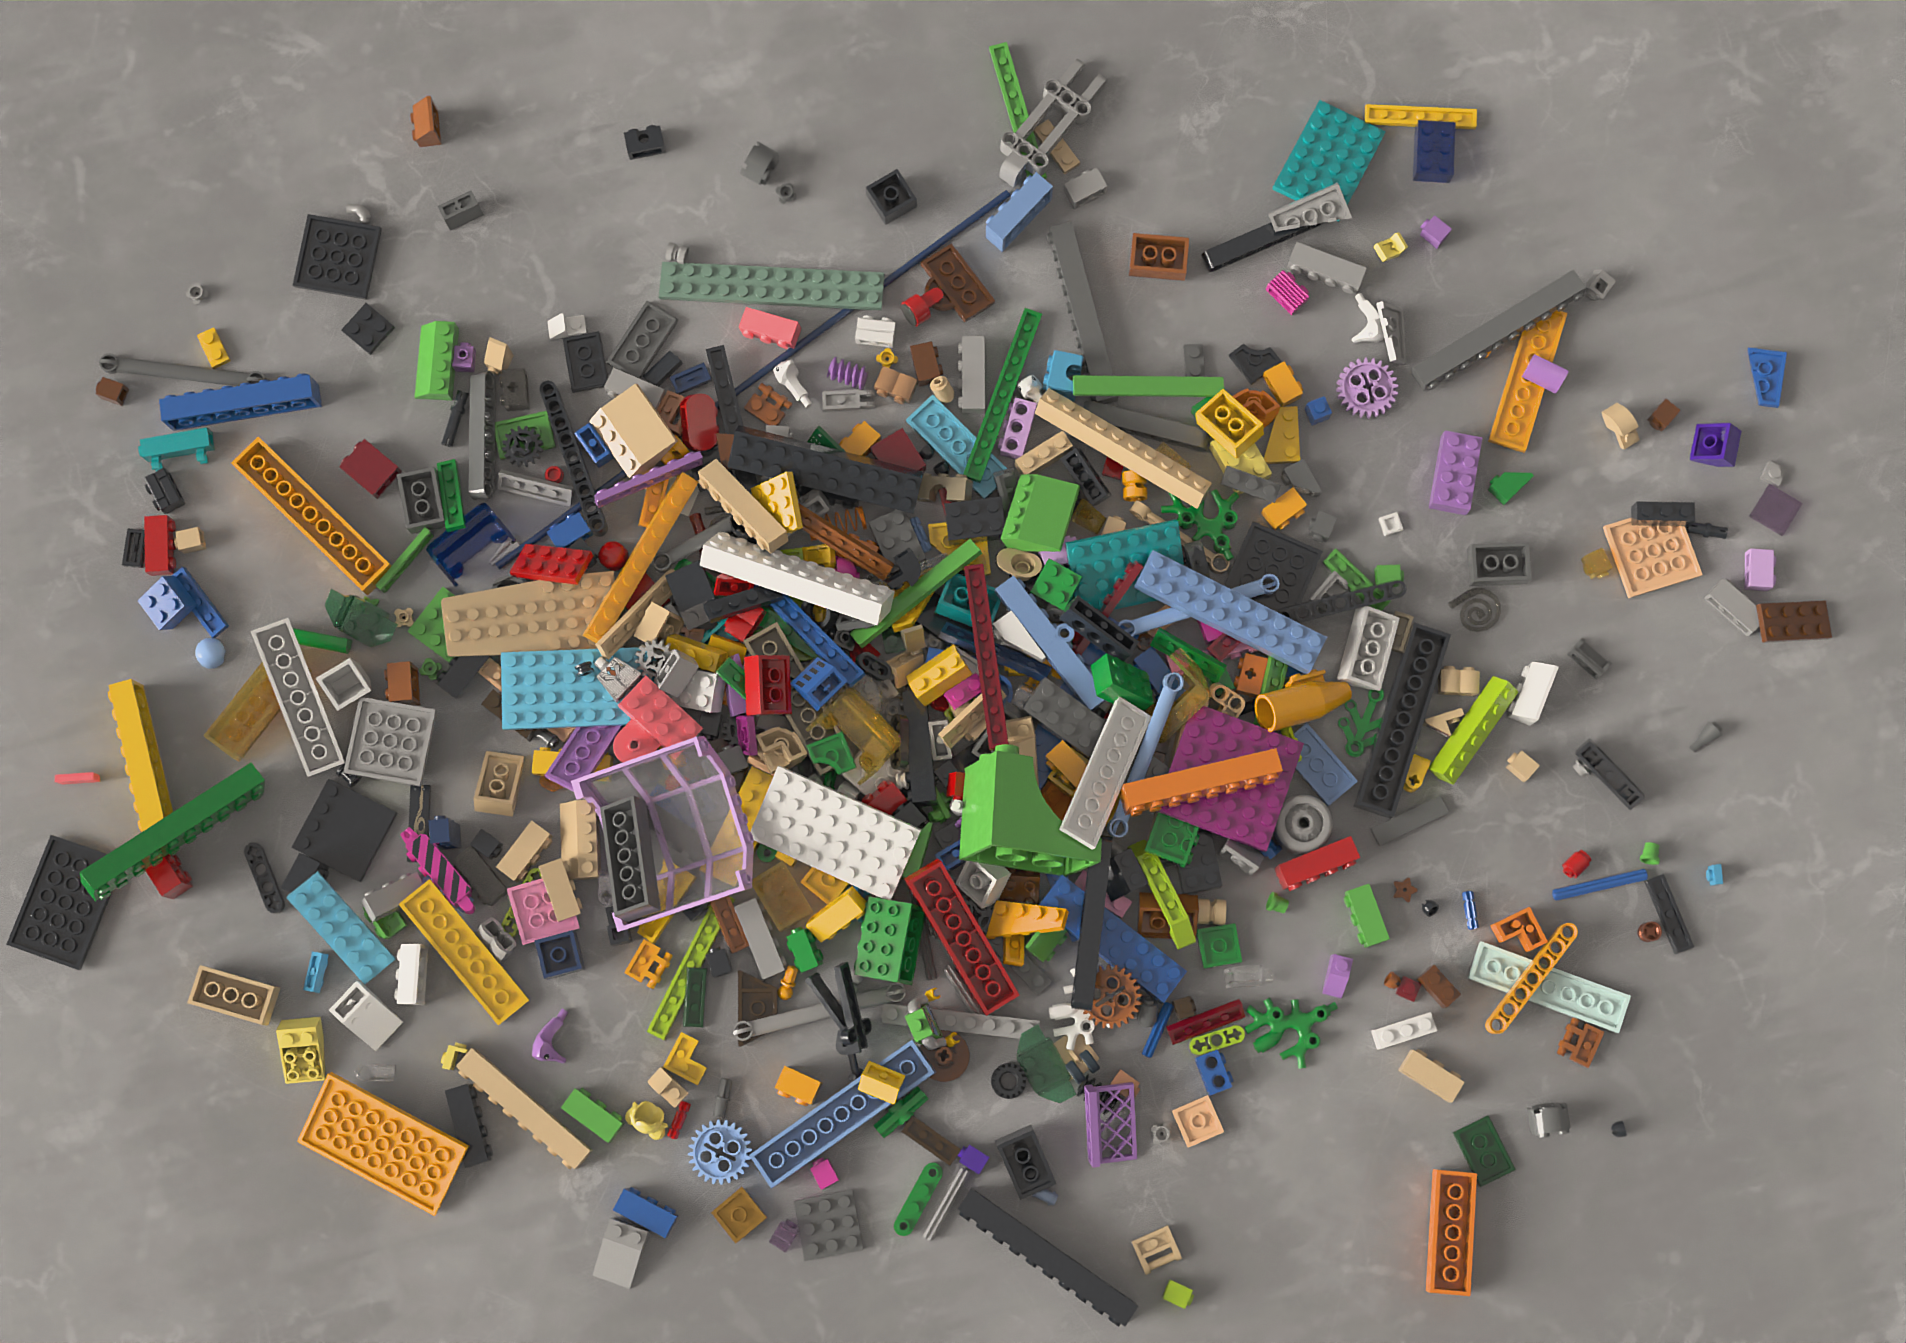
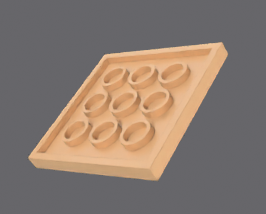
M1631 518L1603 527L1628 598L1703 575L1685 526L1632 525Z

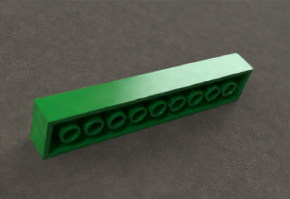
M250 762L80 871L81 883L95 902L99 899H106L111 895V891L117 887L118 889L123 888L128 884V880L134 876L136 878L146 872L145 869L151 865L154 867L163 861L162 858L168 854L173 855L178 852L180 846L185 843H192L200 833L209 832L217 822L220 821L222 823L226 821L234 811L239 812L251 800L256 801L261 798L264 793L265 779Z

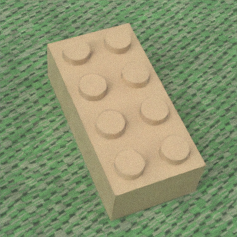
M200 965L187 1003L268 1026L280 987Z

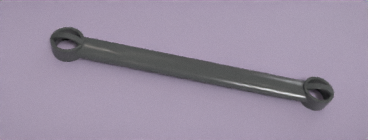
M111 353L103 355L99 361L100 367L109 374L123 372L231 386H240L242 383H251V381L267 380L259 371L244 373L120 358ZM109 363L115 366L112 369H105L104 364Z
M798 485L796 488L797 491L800 489L798 493L801 496L803 486ZM732 515L667 552L657 553L652 560L654 569L659 573H665L670 570L673 564L702 549L703 545L718 532H732L729 523ZM659 557L667 558L663 563L655 565V561Z

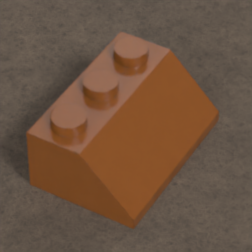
M1139 892L1137 933L1144 938L1172 939L1169 933L1170 926L1154 894ZM1177 894L1189 917L1196 939L1199 914L1198 895Z

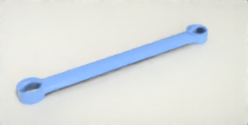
M1266 574L1262 579L1231 589L1248 598H1252L1262 594L1269 595L1275 593L1280 583L1275 575ZM1265 578L1274 580L1272 583L1263 585ZM1276 585L1275 589H1273V590H1267V588H1270V587H1273V586ZM1171 607L1134 620H1122L1118 626L1129 624L1131 627L1124 631L1127 633L1133 631L1131 634L1133 637L1134 635L1190 618V616Z
M1168 673L1163 678V689L1127 783L1143 780L1146 776L1176 694L1182 689L1184 684L1183 677L1179 673ZM1177 677L1179 680V685L1175 690L1171 689V686L1174 679ZM1121 799L1114 817L1107 824V831L1112 837H1123L1128 832V820L1131 814L1125 815ZM1122 822L1124 826L1123 832L1116 835L1117 827Z

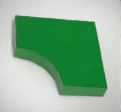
M843 731L806 745L813 764H828L836 770L838 775L857 768Z

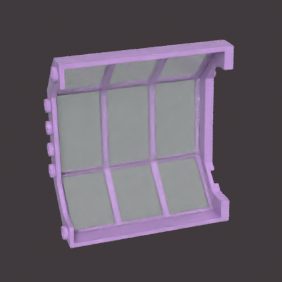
M704 736L688 739L571 781L576 799H586L588 803L592 802L595 805V812L599 816L601 825L600 807L633 795L646 802L661 910L629 922L615 917L613 912L612 915L618 932L752 888L754 839L747 827L748 819L741 808L742 800L735 789V778Z

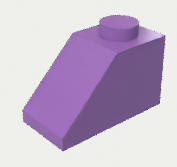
M1336 954L1330 956L1322 994L1342 998L1349 979L1353 959Z

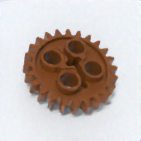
M1107 964L1106 970L1102 965L1099 966V972L1097 971L1095 988L1101 991V997H1094L1092 1010H1085L1083 1014H1090L1089 1021L1093 1018L1096 1019L1095 1025L1102 1022V1028H1105L1108 1023L1110 1028L1113 1029L1116 1023L1120 1028L1122 1026L1121 1021L1128 1024L1129 1020L1127 1017L1134 1019L1135 1016L1132 1012L1140 1011L1136 1005L1142 1004L1140 1000H1137V998L1143 996L1142 993H1137L1141 986H1135L1134 983L1138 979L1130 978L1132 972L1125 974V967L1119 971L1117 964L1114 969H1111V965ZM1109 978H1116L1118 981L1116 988L1109 985ZM1125 986V989L1116 994L1113 1000L1109 999L1100 1006L1095 1005L1105 998L1108 993L1111 994L1120 987ZM1121 994L1127 995L1129 998L1128 1004H1122L1119 1001ZM1104 1005H1109L1112 1008L1111 1015H1106L1103 1012Z

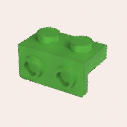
M362 907L363 910L365 911V913H364L365 918H366L369 922H372L371 919L369 918V916H368V914H367L365 908ZM399 911L373 922L376 927L374 929L376 934L383 939H391L408 926Z

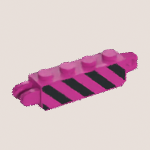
M410 827L403 831L400 835L408 850L406 855L412 862L417 861L420 867L418 869L424 877L429 875L433 880L432 882L444 893L445 898L455 908L460 906L466 914H474L476 909L469 899L472 896L470 886L439 849L430 844L429 837L426 834L418 835Z

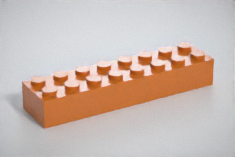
M1277 748L1126 783L1123 784L1119 795L1125 815L1131 814V817L1141 815L1142 811L1150 810V812H1155L1169 805V808L1181 805L1180 802L1188 801V803H1193L1207 796V799L1219 796L1218 793L1222 792L1232 794L1237 792V789L1243 787L1245 790L1255 788L1256 784L1260 783L1270 785L1275 783L1283 769Z

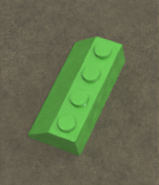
M434 321L421 326L415 399L453 401L455 370L452 367L454 346H458L459 328L455 322Z

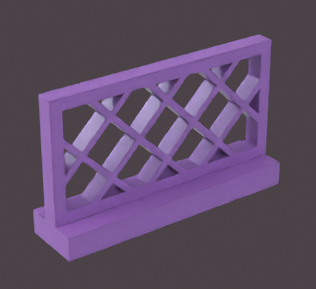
M1133 1082L1097 1087L1084 1085L1088 1161L1092 1168L1100 1167V1164L1137 1159ZM1122 1089H1129V1095L1124 1101L1117 1096ZM1108 1091L1111 1096L1103 1103L1099 1099V1092ZM1114 1098L1121 1102L1115 1111L1108 1107ZM1124 1106L1130 1109V1113L1125 1119L1118 1115ZM1106 1108L1112 1114L1106 1121H1103L1100 1118V1114ZM1115 1117L1122 1121L1116 1130L1109 1125ZM1125 1125L1131 1128V1132L1126 1138L1119 1134ZM1106 1127L1113 1132L1107 1140L1101 1137V1133ZM1117 1135L1123 1141L1117 1148H1114L1110 1142ZM1127 1143L1131 1146L1132 1154L1123 1155L1120 1150ZM1107 1146L1114 1150L1109 1157H1102V1151Z

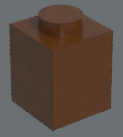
M102 377L96 386L95 394L103 400L123 406L129 388L122 383Z
M1665 399L1647 420L1654 429L1662 432L1681 410L1668 399Z

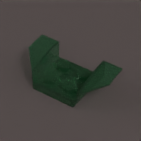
M333 589L328 594L325 608L334 627L338 628L339 631L371 648L392 640L398 624L389 620L390 614L356 595L344 596Z
M1038 1024L1021 1033L1016 1059L1034 1092L1038 1096L1057 1103H1062L1077 1095L1069 1081L1071 1075L1067 1071L1066 1064L1052 1039L1044 1036Z

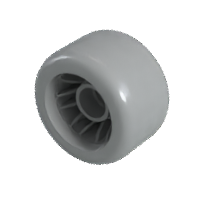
M1305 794L1292 796L1283 803L1273 836L1276 842L1287 852L1297 855L1307 854L1321 848L1328 841L1333 828L1331 813L1328 807L1314 796ZM1299 819L1307 820L1308 827L1301 828L1299 826Z

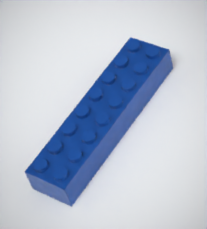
M305 373L298 374L292 378L284 376L273 381L260 380L259 383L255 384L242 383L236 387L223 386L218 390L204 389L203 392L199 393L186 392L181 396L167 395L165 398L159 399L161 421L173 431L322 407L320 387L310 375Z
M1061 875L1039 903V906L1067 909L1069 914L1065 929L1079 940L1084 891L1064 875ZM1104 907L1099 957L1112 967H1115L1117 964L1119 971L1125 967V974L1132 972L1130 978L1138 979L1134 984L1140 985L1143 991L1160 1004L1164 1003L1187 971Z

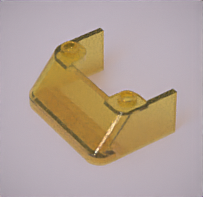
M1181 648L1177 649L1169 657L1184 672V679L1190 687L1173 702L1158 743L1166 742L1211 697L1203 671ZM1157 703L1151 705L1144 712L1152 716Z
M854 688L845 689L805 729L809 732L818 723L825 729H832L837 725L863 752L859 757V764L866 773L857 782L859 786L873 776L901 745L899 734Z

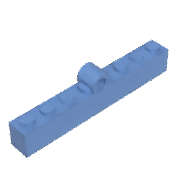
M1013 575L995 589V594L1009 612L1012 610L1043 652L1048 662L1080 703L1094 711L1106 700L1096 696L1091 669L1087 670L1084 666V659L1079 653L1075 654L1072 650L1071 642L1074 638V629L1066 623L1058 626L1055 623L1051 624L1048 620V613L1036 605L1037 600L1033 594H1028L1024 589L1026 586L1020 578L1016 579ZM1067 632L1069 636L1063 638L1060 633Z

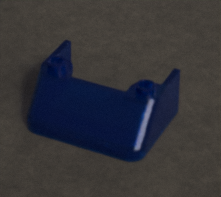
M487 503L479 504L465 515L466 528L451 532L446 530L426 548V551L455 587L458 586L455 579H458L464 573L463 564L492 541L494 543H503L508 539V536L513 542L516 540Z

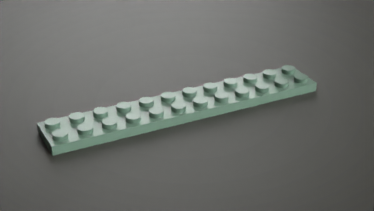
M662 262L659 299L882 310L885 274L883 272L684 263L683 265L678 262Z

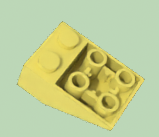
M321 1017L281 1020L276 1033L285 1083L325 1080L324 1034Z

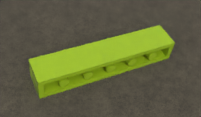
M1492 676L1428 769L1438 779L1452 785L1455 784L1518 694V691L1509 681Z

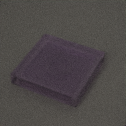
M1768 484L1749 517L1783 536L1803 503L1773 485Z

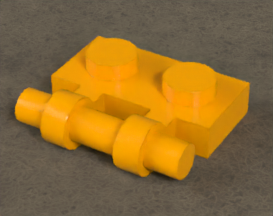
M643 939L624 973L641 983L645 977L650 978L647 986L654 989L656 984L660 983L662 979L660 977L664 970L670 966V960L673 955L666 952L663 958L659 957L658 954L661 948ZM654 961H656L659 965L653 974L649 970Z

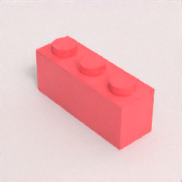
M746 307L739 325V329L744 337L749 339L759 338L760 341L766 344L776 343L784 349H788V347L795 348L802 329L797 321Z

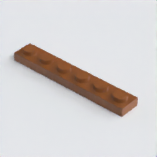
M798 503L803 525L802 530L883 581L885 580L894 563Z

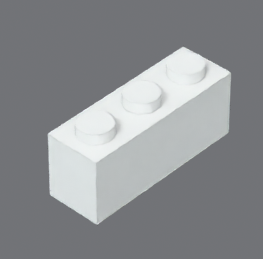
M1429 1012L1372 1030L1371 1033L1378 1050L1436 1032L1437 1029L1432 1014Z

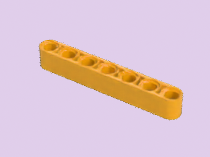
M1565 923L1557 927L1547 940L1548 942L1544 944L1487 1019L1485 1027L1489 1033L1500 1034L1507 1029L1577 937L1578 930L1574 924ZM1564 927L1569 928L1571 932L1569 938L1563 935ZM1553 942L1559 946L1557 953L1551 949ZM1541 958L1547 961L1546 968L1540 966L1539 960ZM1529 973H1532L1536 978L1534 984L1529 983L1527 979ZM1517 989L1523 991L1524 997L1522 999L1516 997ZM1506 1004L1510 1005L1512 1008V1013L1510 1015H1507L1504 1012V1006ZM1493 1020L1500 1022L1498 1031L1492 1028Z

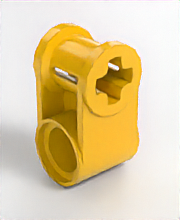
M1416 754L1413 755L1403 787L1406 792H1415L1422 785L1431 760ZM1410 779L1414 780V785H1411Z

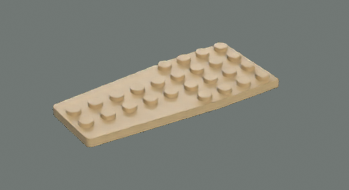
M614 571L583 574L578 585L537 580L443 598L441 607L448 656L501 655V652L598 649L595 645L596 643L584 637L583 634L615 582Z

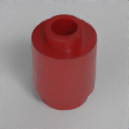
M1576 851L1562 864L1563 872L1569 878H1578L1590 866L1592 859L1585 851Z

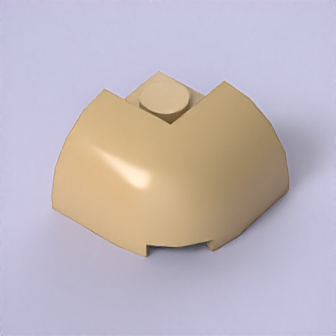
M775 727L756 735L758 755L761 761L764 760L771 774L776 772L779 765L787 769L794 767L805 759L808 754L797 734L788 729Z

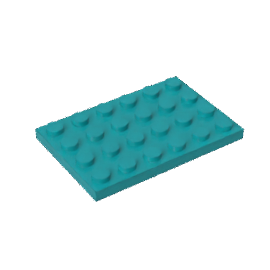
M1319 100L1275 181L1272 190L1297 201L1338 182L1348 206L1386 131L1365 123V121Z
M1176 519L1065 542L1069 569L1083 576L1073 598L1078 595L1099 611L1104 605L1102 602L1106 595H1111L1115 588L1113 586L1119 578L1122 579L1126 574L1124 571L1130 562L1134 563L1137 560L1144 568L1152 550L1184 565L1179 524ZM1142 570L1114 610L1157 601L1134 589Z

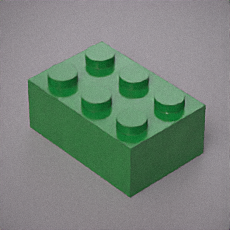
M1107 653L1091 665L1097 697L1112 704L1121 697L1142 711H1145L1154 704L1149 675L1144 670H1140Z

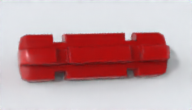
M682 1101L679 1104L678 1108L680 1109L676 1112L671 1124L672 1128L669 1129L667 1134L669 1138H678L679 1130L682 1129L687 1117L686 1112H689L691 1107L690 1103Z

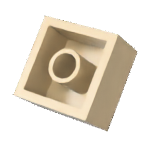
M651 602L645 611L641 623L637 625L634 636L644 642L649 640L651 643L654 638L657 639L658 643L664 639L665 644L667 636L679 634L685 623L682 617Z

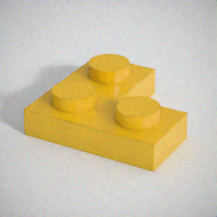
M681 1032L663 1068L699 1085L707 1067L690 1059L699 1041Z

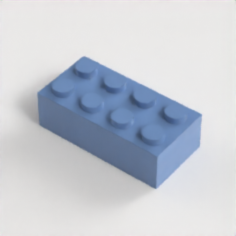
M1037 172L1033 176L1029 175L1025 179L1020 190L1017 188L1012 193L1011 199L999 207V212L995 216L991 215L986 221V239L1002 252L1052 200L1053 186Z

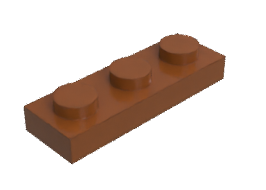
M726 896L711 901L710 905L730 952L733 954L748 947L749 943L730 897Z

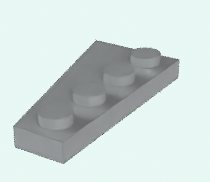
M1338 182L1268 213L1275 232L1352 218Z

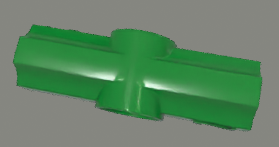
M916 1087L903 1100L900 1099L888 1110L889 1112L873 1126L885 1138L899 1125L904 1124L912 1117L914 1112L929 1098L919 1087Z

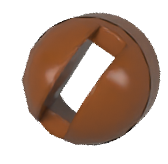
M1391 971L1386 976L1384 985L1391 989L1398 988L1396 983H1401L1400 977Z

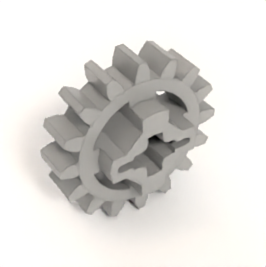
M654 638L652 643L647 640L645 645L642 644L639 647L641 651L636 652L635 655L639 658L635 660V663H640L637 670H643L642 676L648 674L649 679H652L653 676L656 678L664 666L665 660L669 658L674 650L669 648L671 643L665 645L664 639L658 643L657 639ZM647 651L648 658L644 661V655ZM654 657H655V658H661V660H660L659 662H658V661H652V662H651V660H652Z

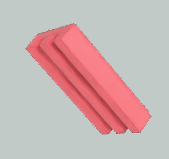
M94 772L55 775V782L61 785L100 782V775Z

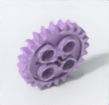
M1365 357L1363 363H1361L1357 359L1356 365L1350 362V368L1345 366L1343 369L1344 373H1340L1339 377L1341 379L1336 383L1340 386L1337 387L1336 391L1341 393L1337 398L1344 399L1341 406L1347 404L1346 411L1352 409L1353 416L1358 412L1360 418L1366 414L1369 419L1373 413L1376 418L1379 412L1384 414L1385 408L1388 410L1391 408L1390 403L1394 404L1395 399L1393 397H1396L1398 394L1394 390L1398 388V385L1393 383L1397 380V377L1391 378L1393 371L1387 372L1388 365L1382 367V361L1375 364V358L1368 362L1367 357ZM1369 374H1375L1377 380L1370 379ZM1351 379H1357L1360 385H1353ZM1375 391H1381L1383 397H1377ZM1358 396L1364 397L1365 400H1366V402H1365V403L1359 402V401L1357 400V397H1358Z

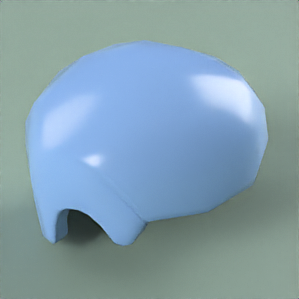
M205 638L198 643L195 654L201 666L213 669L224 662L226 650L220 640Z

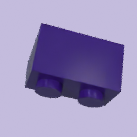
M1732 423L1696 424L1689 460L1715 467H1735L1742 431Z

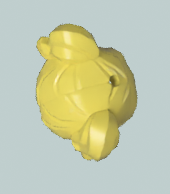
M644 1101L639 1105L633 1102V1107L625 1115L627 1123L633 1125L639 1132L649 1134L654 1140L662 1139L665 1136V1128L668 1127L667 1123L663 1122V1110L649 1101Z

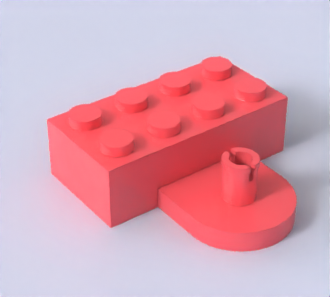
M645 675L617 705L631 720L616 735L613 742L614 754L623 763L652 753L659 746L666 748L694 738L703 728ZM684 749L670 753V755L675 759Z

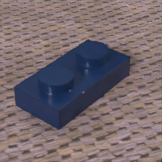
M704 362L670 377L673 387L679 395L712 381Z

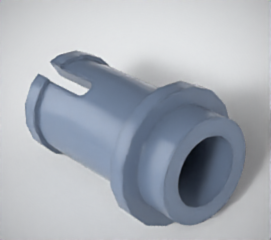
M1047 1189L1032 1195V1197L1048 1203V1206L1050 1204L1054 1206L1059 1196L1056 1194V1191L1051 1192Z

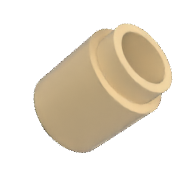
M939 376L932 380L930 388L936 398L945 404L951 402L954 399V390L947 378Z

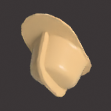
M1006 548L1002 549L997 555L999 567L1012 576L1014 575L1016 579L1020 578L1022 581L1031 579L1042 569L1040 558L1029 552Z

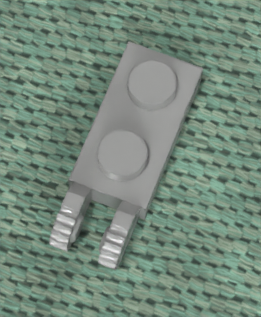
M859 389L823 391V412L875 408V402H860V397L871 398L875 396V392L871 390L860 391Z

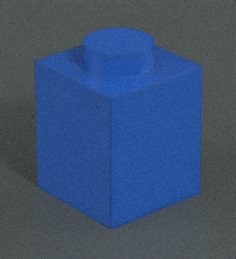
M1325 396L1308 402L1304 409L1311 426L1328 420L1332 414Z

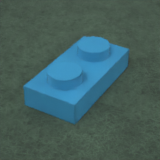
M312 952L303 990L320 993L324 983L325 969L328 966V954Z

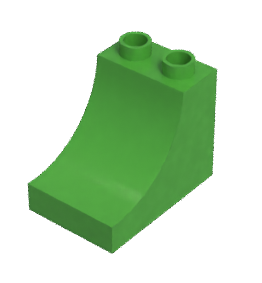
M1008 744L997 745L995 752L981 754L979 761L965 768L959 860L1051 875H1064L1065 877L1101 862V838L1096 848L1090 849L1059 830L1063 821L1051 810L1041 794L1035 777L1033 757L1020 755L1019 747Z

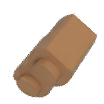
M883 366L874 389L879 396L885 398L890 396L899 404H910L918 381L913 377Z

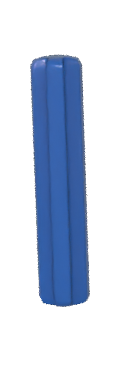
M1168 1002L1163 1004L1142 1051V1055L1148 1058L1153 1056L1174 1005Z

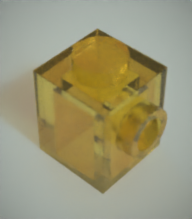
M1599 548L1581 559L1583 570L1591 579L1596 577L1602 579L1609 575L1608 571L1613 568L1603 548Z

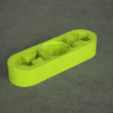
M1238 1025L1193 1038L1189 1043V1049L1195 1055L1208 1053L1240 1043L1245 1037V1032ZM1233 1029L1241 1032L1238 1040L1232 1037L1228 1039L1230 1043L1226 1044L1224 1031H1226V1035L1232 1034ZM1218 1034L1222 1037V1044L1220 1046L1212 1044L1211 1038L1213 1035ZM1204 1037H1208V1044L1211 1049H1207V1046L1201 1047L1200 1052L1197 1049H1193L1196 1040L1199 1043L1206 1042Z

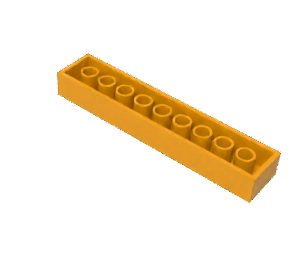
M257 437L231 464L366 595H369L392 565L262 439Z

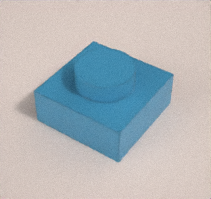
M1721 864L1708 866L1706 878L1710 882V886L1723 884Z

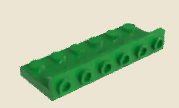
M1158 812L1144 851L1178 863L1180 867L1184 868L1186 863H1191L1194 854L1191 852L1192 846L1197 845L1200 837L1197 834L1199 827Z

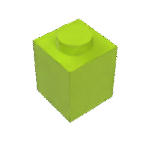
M1169 1279L1161 1298L1185 1309L1187 1305H1191L1194 1295L1191 1288Z

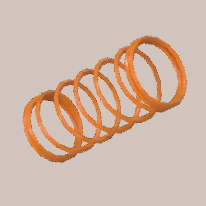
M859 506L858 508L855 507L856 529L853 524L850 513L847 509L845 510L846 531L844 529L841 518L837 511L835 512V526L837 527L838 516L843 531L847 533L848 513L854 531H857L858 511V514L862 522L863 530L867 529L862 506ZM825 514V520L827 521L828 518L829 523H831L828 514ZM810 535L811 541L817 540V538Z

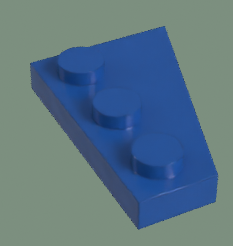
M1748 347L1747 351L1758 405L1778 408L1787 352Z

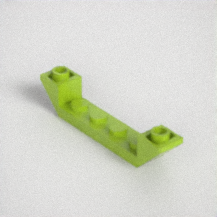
M1144 839L1127 846V849H1132L1170 926L1169 933L1179 950L1196 942L1192 926L1158 856L1144 851L1147 845V841Z

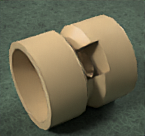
M1198 898L1199 914L1197 924H1209L1212 921L1214 925H1225L1226 900L1214 899L1211 902L1209 899Z

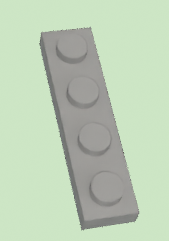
M506 470L499 472L498 490L570 507L572 505L574 487Z

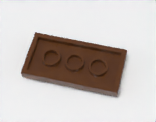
M1826 600L1761 603L1756 605L1762 643L1826 640L1832 638Z

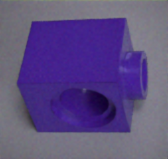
M970 1144L968 1147L963 1146L958 1154L961 1158L959 1162L977 1174H980L990 1158Z

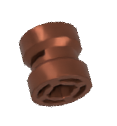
M1651 921L1640 925L1637 934L1640 940L1652 942L1661 937L1662 929L1658 923Z

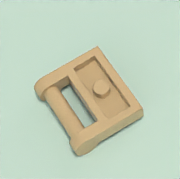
M1168 1225L1131 1241L1145 1275L1150 1274L1151 1270L1169 1262L1182 1259ZM1171 1247L1172 1253L1147 1263L1145 1258Z

